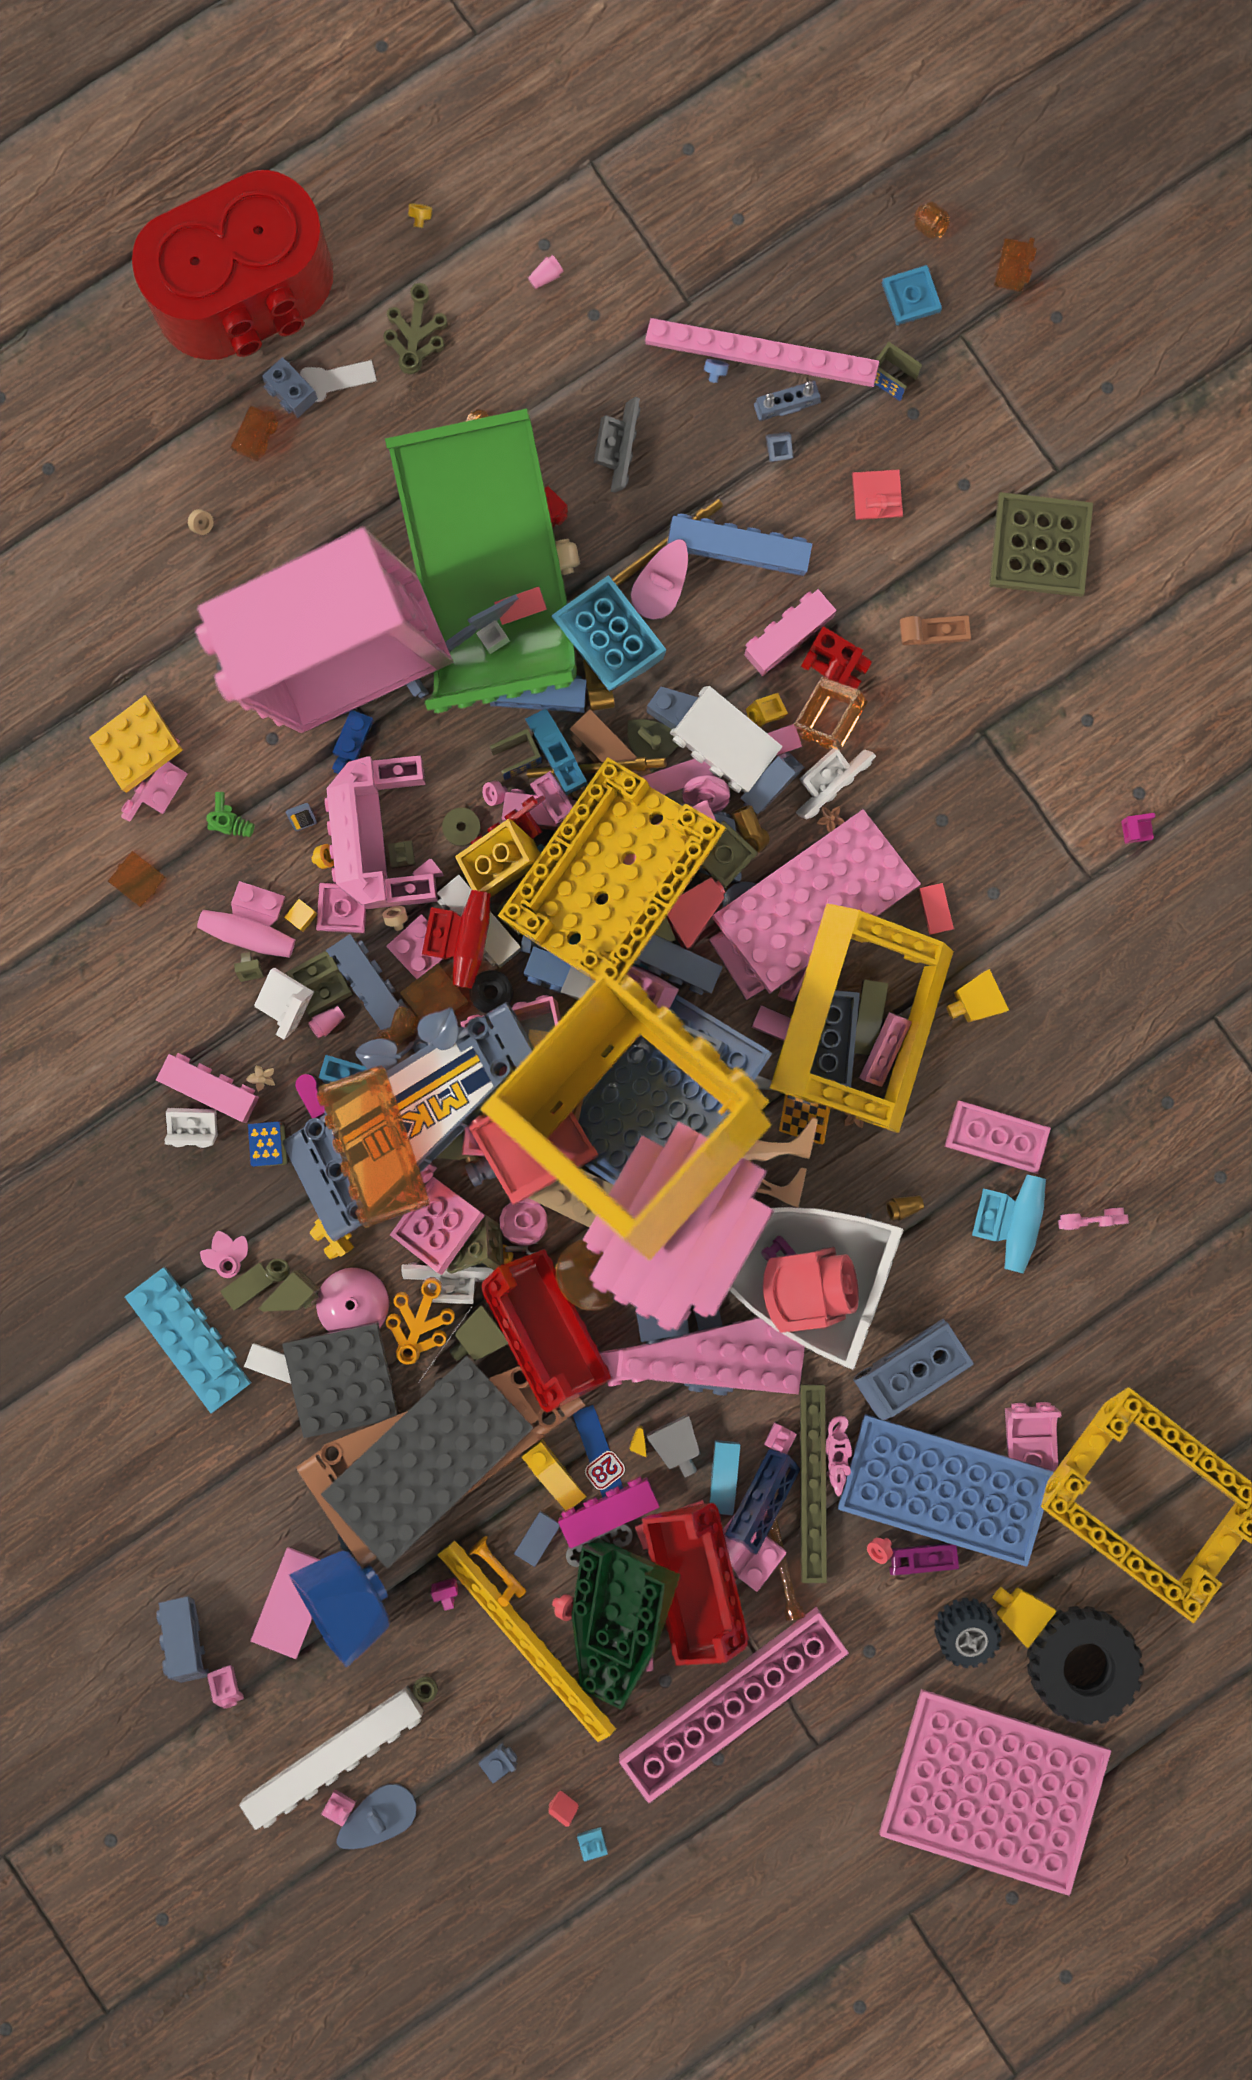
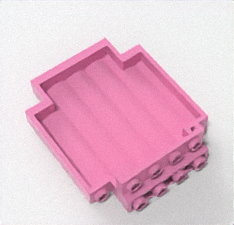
M679 1121L664 1147L642 1135L612 1187L609 1196L636 1219L708 1138ZM741 1158L650 1261L622 1239L601 1218L596 1216L583 1239L588 1243L586 1248L597 1254L601 1251L604 1252L589 1278L594 1281L593 1287L603 1293H606L607 1290L616 1294L615 1300L626 1306L628 1303L635 1305L637 1313L648 1319L650 1315L659 1320L657 1324L668 1331H671L672 1328L675 1330L679 1329L683 1320H687L692 1304L696 1306L694 1311L706 1318L709 1314L715 1316L774 1212L773 1209L753 1199L767 1171Z

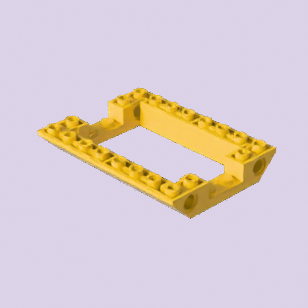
M826 904L770 1089L813 1104L828 1106L856 1116V1119L899 1133L954 951L942 941L861 910ZM851 939L861 943L872 942L903 954L906 960L929 965L924 966L908 1018L912 1023L898 1051L884 1099L810 1073Z
M1129 1387L1104 1403L1047 1481L1041 1503V1508L1193 1624L1221 1587L1222 1583L1215 1577L1241 1541L1244 1539L1252 1544V1482ZM1131 1423L1235 1502L1179 1581L1074 1502L1077 1496L1083 1494L1091 1483L1084 1478L1112 1439L1121 1442L1129 1431L1127 1428Z

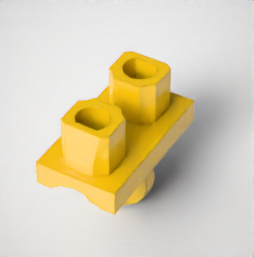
M320 1219L314 1222L316 1225L312 1228L310 1234L316 1241L326 1237L330 1245L324 1249V1253L330 1260L338 1256L341 1257L355 1248L349 1240L352 1237L351 1233L337 1241H333L326 1233Z

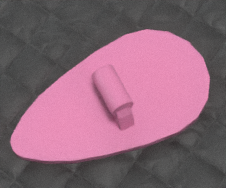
M677 539L663 547L641 571L633 584L631 591L632 604L643 617L661 619L669 615L675 608L682 591L688 565V551L684 540Z

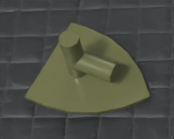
M645 719L628 720L627 735L630 747L636 757L667 759L679 745L672 740L674 738L670 734L672 729L664 724ZM651 768L649 770L653 773L658 768Z

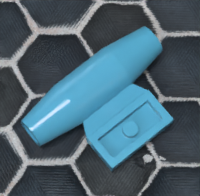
M1026 1175L1016 1201L1007 1194L987 1189L982 1191L972 1236L995 1242L1006 1239L1004 1269L1024 1273L1036 1245L1044 1211L1046 1179Z

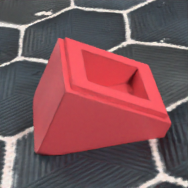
M559 1791L549 1804L548 1812L564 1826L569 1827L579 1805L564 1792Z

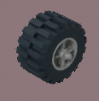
M962 1598V1601L959 1602L956 1599L952 1601V1605L946 1604L943 1607L944 1611H939L937 1614L938 1619L934 1623L936 1628L934 1632L946 1659L949 1662L952 1661L955 1666L961 1664L963 1668H968L969 1665L976 1668L980 1663H983V1665L988 1663L987 1659L989 1657L991 1659L994 1658V1651H999V1642L1002 1641L1000 1628L990 1608H987L985 1603H979L978 1599L974 1598L971 1601L968 1598Z

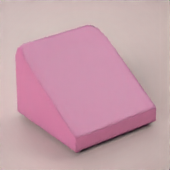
M432 859L427 860L412 873L414 876L433 874L434 877L444 876Z

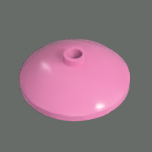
M345 1268L333 1273L322 1284L318 1292L320 1298L316 1301L318 1317L328 1332L376 1322L379 1323L380 1328L385 1322L389 1311V1296L383 1282L375 1274L362 1268ZM349 1300L355 1303V1307L352 1310L348 1309L346 1305Z

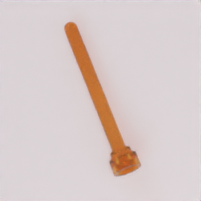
M776 1517L770 1528L772 1540L784 1549ZM785 1555L778 1564L787 1601L784 1614L786 1621H794L804 1618L805 1613L803 1606H800V1603L796 1601Z

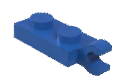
M354 710L349 712L333 750V754L338 756L332 768L334 773L339 774L349 761L358 759L374 721L372 717Z

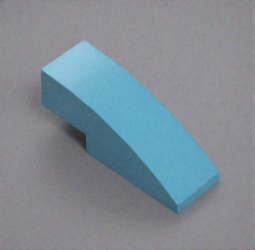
M715 1440L709 1503H714L717 1506L719 1514L733 1515L740 1454L739 1442Z

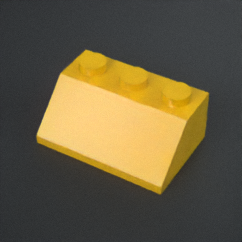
M507 819L460 852L455 858L471 889L490 893L491 898L528 873L539 857L540 852L534 840L511 819Z

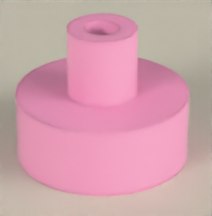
M498 781L485 783L483 786L485 802L490 806L503 803L505 792H508L507 788Z

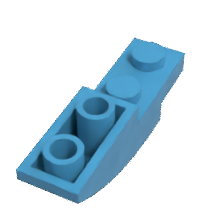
M545 708L526 718L525 720L566 795L588 785L571 749L548 710Z

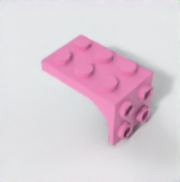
M1038 1402L1036 1407L1026 1406V1403H1013L1011 1408H1005L1007 1457L1055 1472L1058 1467L1057 1418L1061 1417V1411L1049 1402Z

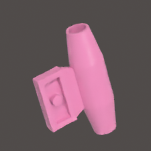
M240 881L231 902L233 914L202 910L197 924V928L224 942L261 954L290 958L295 945V939L270 927L279 918L285 896Z
M733 1517L730 1519V1521H729V1522L727 1523V1525L724 1527V1529H723L724 1535H725V1533H726V1531H727V1529H728V1527H729V1525H730V1523H731ZM755 1532L754 1536H753L752 1539H751V1542H752V1543L754 1542V1540H755V1538H756V1532ZM725 1535L731 1565L738 1578L758 1592L787 1551L766 1536L756 1555L751 1553L742 1543L733 1541Z

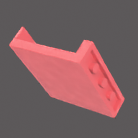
M572 1111L547 1138L579 1168L596 1159L599 1155ZM481 1115L471 1121L472 1126L469 1129L513 1206L558 1181L554 1175L489 1116L485 1118L484 1115Z

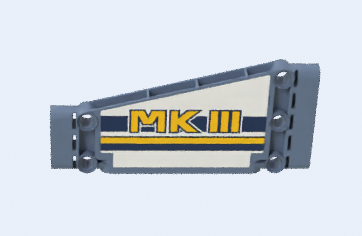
M507 1002L483 1017L473 1018L469 1021L467 1027H459L457 1040L451 1048L439 1050L434 1045L431 1047L426 1046L329 1106L324 1111L325 1115L320 1118L310 1119L306 1122L304 1128L283 1140L284 1148L326 1233L333 1241L339 1240L361 1225L366 1226L372 1223L482 1112L481 1108L534 1050L514 1010ZM485 1025V1031L478 1035V1029ZM507 1066V1072L500 1076V1069ZM319 1126H322V1131L317 1136L316 1130ZM342 1166V1174L337 1177V1170ZM363 1208V1215L358 1219L357 1213Z

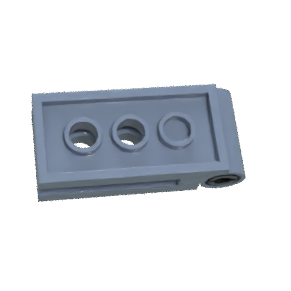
M941 1319L873 1363V1366L859 1372L853 1380L878 1419L885 1420L897 1415L974 1365L949 1324L944 1319ZM937 1350H943L940 1358L933 1359V1355ZM916 1364H923L920 1371L913 1372V1367Z

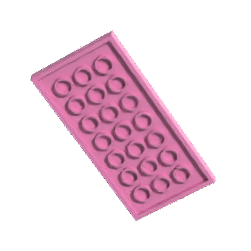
M863 809L719 910L712 918L770 994L807 967L826 904L861 910L877 917L918 888L921 883Z

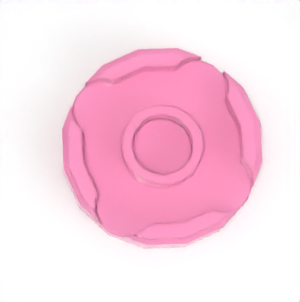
M709 775L698 776L685 784L682 792L683 802L692 807L707 800L712 812L716 813L728 805L730 789L727 783L718 777Z
M529 1198L514 1206L512 1203H509L503 1208L500 1215V1229L504 1237L512 1244L518 1246H530L538 1242L545 1235L548 1227L547 1214L541 1204Z

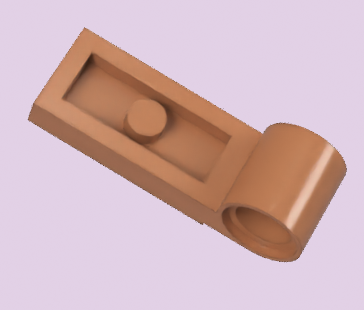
M969 615L929 619L910 616L900 619L902 645L964 642L971 639Z

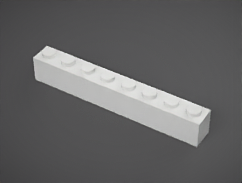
M406 1686L245 1796L239 1806L255 1830L261 1826L264 1828L269 1827L277 1820V1815L282 1812L285 1814L291 1812L297 1807L298 1804L296 1802L303 1797L308 1800L318 1792L317 1788L322 1784L330 1785L339 1778L338 1774L344 1769L347 1772L352 1770L360 1763L358 1761L365 1755L368 1758L380 1750L379 1745L385 1741L388 1743L393 1742L401 1735V1730L406 1727L411 1729L421 1722L420 1717H422L424 1711L410 1688Z

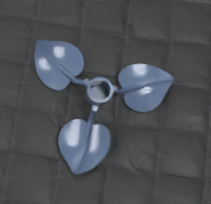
M448 1008L423 1017L418 1024V1033L415 1041L410 1042L400 1053H397L395 1042L381 1038L362 1044L356 1050V1056L369 1071L381 1075L397 1065L396 1058H401L410 1049L418 1052L426 1046L431 1047L434 1045L439 1050H447L457 1040L458 1022L452 1008Z

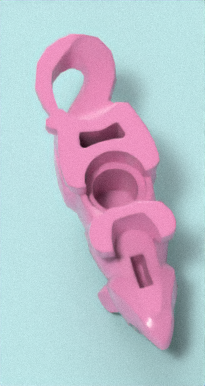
M836 1416L831 1420L828 1427L829 1435L826 1440V1453L829 1460V1471L826 1474L830 1478L831 1485L838 1497L843 1492L846 1476L851 1474L847 1461L852 1456V1449L848 1436L844 1433L848 1426V1419L845 1416ZM839 1422V1425L832 1431L833 1426Z

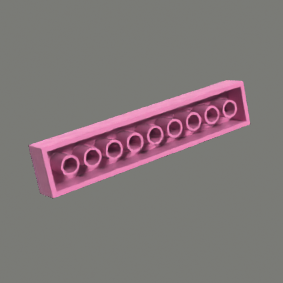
M815 1607L619 1754V1763L646 1801L650 1803L849 1653L818 1608Z

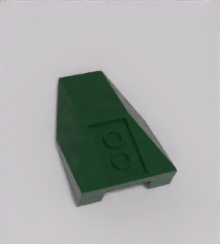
M600 1538L582 1547L571 1613L580 1687L584 1692L619 1709H623L657 1649L681 1574Z

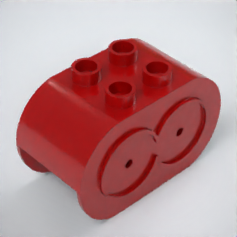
M271 170L248 172L153 218L139 232L132 252V267L135 280L162 333L179 351L198 359L217 360L227 358L235 353L238 357H247L262 347V340L276 333H279L282 337L297 333L303 328L304 320L314 315L324 304L333 283L331 255L317 209L311 197L295 180Z

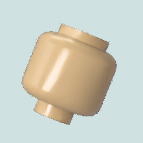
M569 539L555 541L562 575L574 573L573 568L580 564L577 545L570 542Z

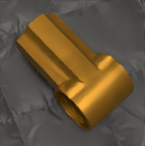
M747 805L732 812L741 837L758 853L761 852L769 844L770 837L768 832L761 828L753 807Z

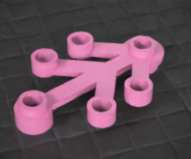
M1124 1208L1104 1209V1216L1090 1218L1081 1217L1080 1213L1060 1215L1061 1220H1058L1059 1229L1064 1230L1079 1229L1080 1226H1088V1223L1099 1222V1226L1129 1223L1128 1214L1124 1215Z

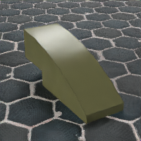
M870 980L862 981L857 1014L855 1054L869 1056L881 1029L888 983Z

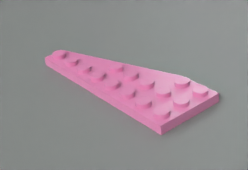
M754 1317L750 1320L738 1321L722 1327L709 1328L685 1334L681 1337L665 1339L653 1344H644L620 1350L617 1376L799 1395L805 1346L775 1330L760 1317Z

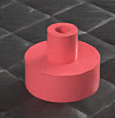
M874 1538L867 1546L868 1554L877 1563L884 1564L893 1555L892 1542L888 1538Z
M564 1594L560 1598L556 1597L553 1600L552 1605L555 1607L556 1617L564 1621L572 1619L571 1613L574 1597Z

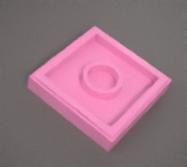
M319 883L316 930L365 934L366 908L344 892L337 884Z

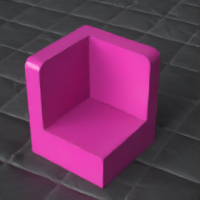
M1155 813L1128 816L1121 821L1125 844L1149 841L1154 838L1151 820L1156 818Z

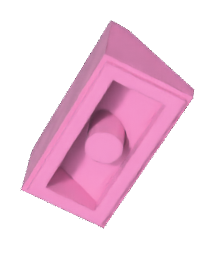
M760 1006L751 1028L784 1041L791 1018Z

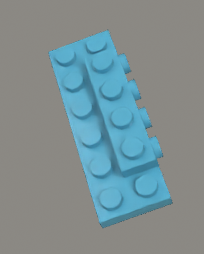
M163 1267L125 1296V1299L210 1413H213L251 1384V1381L234 1360L236 1358L235 1353L229 1346L225 1347L220 1341L222 1337L218 1330L208 1325L205 1321L207 1319L206 1314L201 1308L198 1307L196 1309L191 1302L193 1297L186 1288L181 1289L166 1267Z

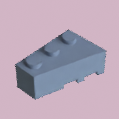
M187 1596L159 1603L160 1610L157 1611V1621L162 1626L163 1635H160V1646L165 1651L166 1660L163 1661L165 1676L180 1683L208 1677L209 1669H203L201 1655L205 1654L204 1645L200 1646L198 1631H200V1625L194 1599Z

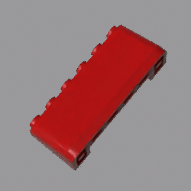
M545 1249L498 1266L482 1282L483 1295L540 1407L544 1411L550 1412L612 1379L608 1366L600 1356L597 1345L589 1335L586 1324L578 1314L574 1301L567 1293L564 1282L559 1277L553 1266V1261Z
M705 1503L657 1513L643 1518V1532L646 1535L651 1561L681 1574L665 1623L675 1664L727 1663L747 1647L748 1633L717 1506L714 1503Z

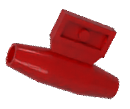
M471 890L462 916L450 910L433 907L430 909L422 955L442 959L453 957V985L470 989L473 987L482 963L489 929L490 893Z

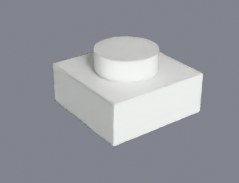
M496 620L476 633L489 654L510 642Z

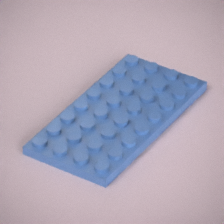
M864 1414L849 1466L851 1474L846 1477L838 1510L1028 1567L1044 1511L1041 1508L1046 1484L1054 1471Z

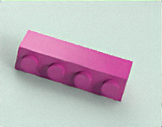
M638 1476L628 1481V1486L619 1489L617 1486L606 1491V1496L597 1500V1497H593L583 1502L584 1506L577 1510L571 1507L561 1512L562 1517L558 1518V1523L569 1548H574L660 1508L648 1478L642 1479L641 1476Z

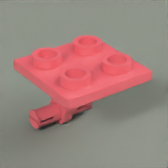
M899 470L852 473L856 520L903 517Z

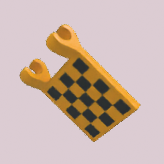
M785 1094L779 1131L798 1137L810 1119L816 1118L818 1121L813 1142L822 1145L825 1141L830 1107L822 1104H813Z

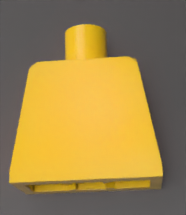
M990 969L955 991L954 995L957 1001L946 1006L952 1019L964 1014L967 1022L1009 1011Z
M1000 1587L993 1595V1599L1001 1605L997 1615L1027 1648L1030 1647L1056 1613V1610L1051 1605L1019 1587L1015 1588L1011 1594Z

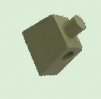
M481 1305L455 1332L454 1335L460 1342L449 1351L457 1362L467 1354L476 1361L507 1345L508 1342L498 1323L486 1307Z

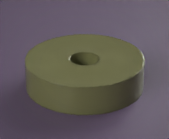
M455 808L444 817L442 830L445 838L451 844L465 847L471 845L470 842L480 835L481 825L477 815L470 809ZM461 823L466 825L463 831L457 829V826Z

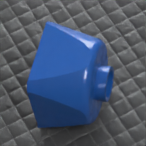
M341 1551L289 1574L292 1583L325 1642L345 1667L357 1659L389 1628L390 1621L381 1602L388 1597V1594L382 1582L370 1565L362 1569L349 1552Z

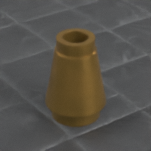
M920 1195L892 1198L891 1201L886 1203V1209L892 1221H901L924 1209V1202Z

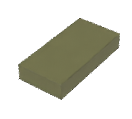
M260 1262L220 1292L235 1311L275 1281L267 1278L265 1267Z

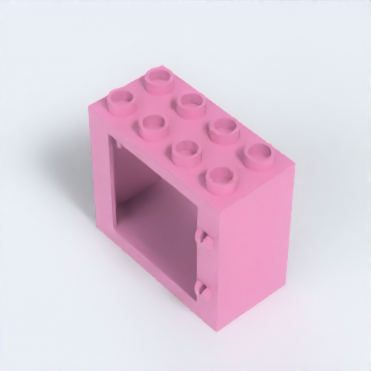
M364 527L198 606L204 624L196 627V633L208 655L211 656L217 653L223 671L216 673L215 679L224 698L228 702L236 700L246 711L253 709L257 711L262 719L269 717L273 719L277 726L285 725L299 733L306 732L454 663L418 576Z

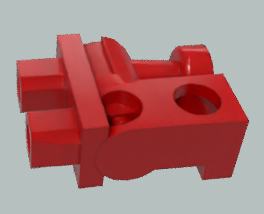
M823 626L800 667L807 671L813 668L824 676V681L827 685L834 687L839 692L844 689L855 693L861 680L850 675L853 669H856L866 674L872 661L862 655L863 649L856 647ZM821 654L830 659L829 663L826 664L817 660V655Z

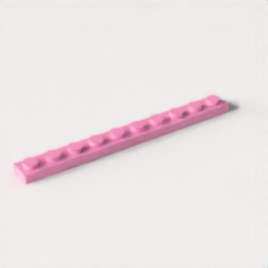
M652 318L650 319L645 339L647 345L874 387L879 368L878 360Z

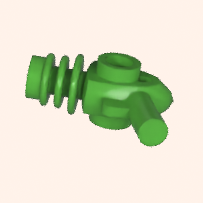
M215 792V811L210 812L206 816L208 830L220 831L227 835H231L233 832L234 836L238 834V836L251 837L255 824L250 823V821L246 822L245 819L242 820L241 816L237 818V814L232 813V807L225 805V793Z

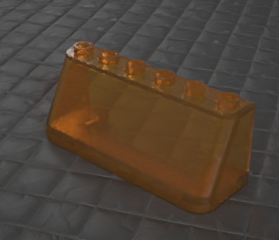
M382 1065L318 1087L317 1099L320 1106L325 1108L327 1114L324 1117L325 1123L329 1130L332 1129L335 1138L332 1140L333 1147L336 1153L341 1155L343 1162L340 1163V1167L344 1177L348 1176L351 1185L348 1186V1191L351 1199L356 1200L358 1206L356 1215L359 1223L364 1224V1227L367 1228L428 1207V1194L385 1068Z

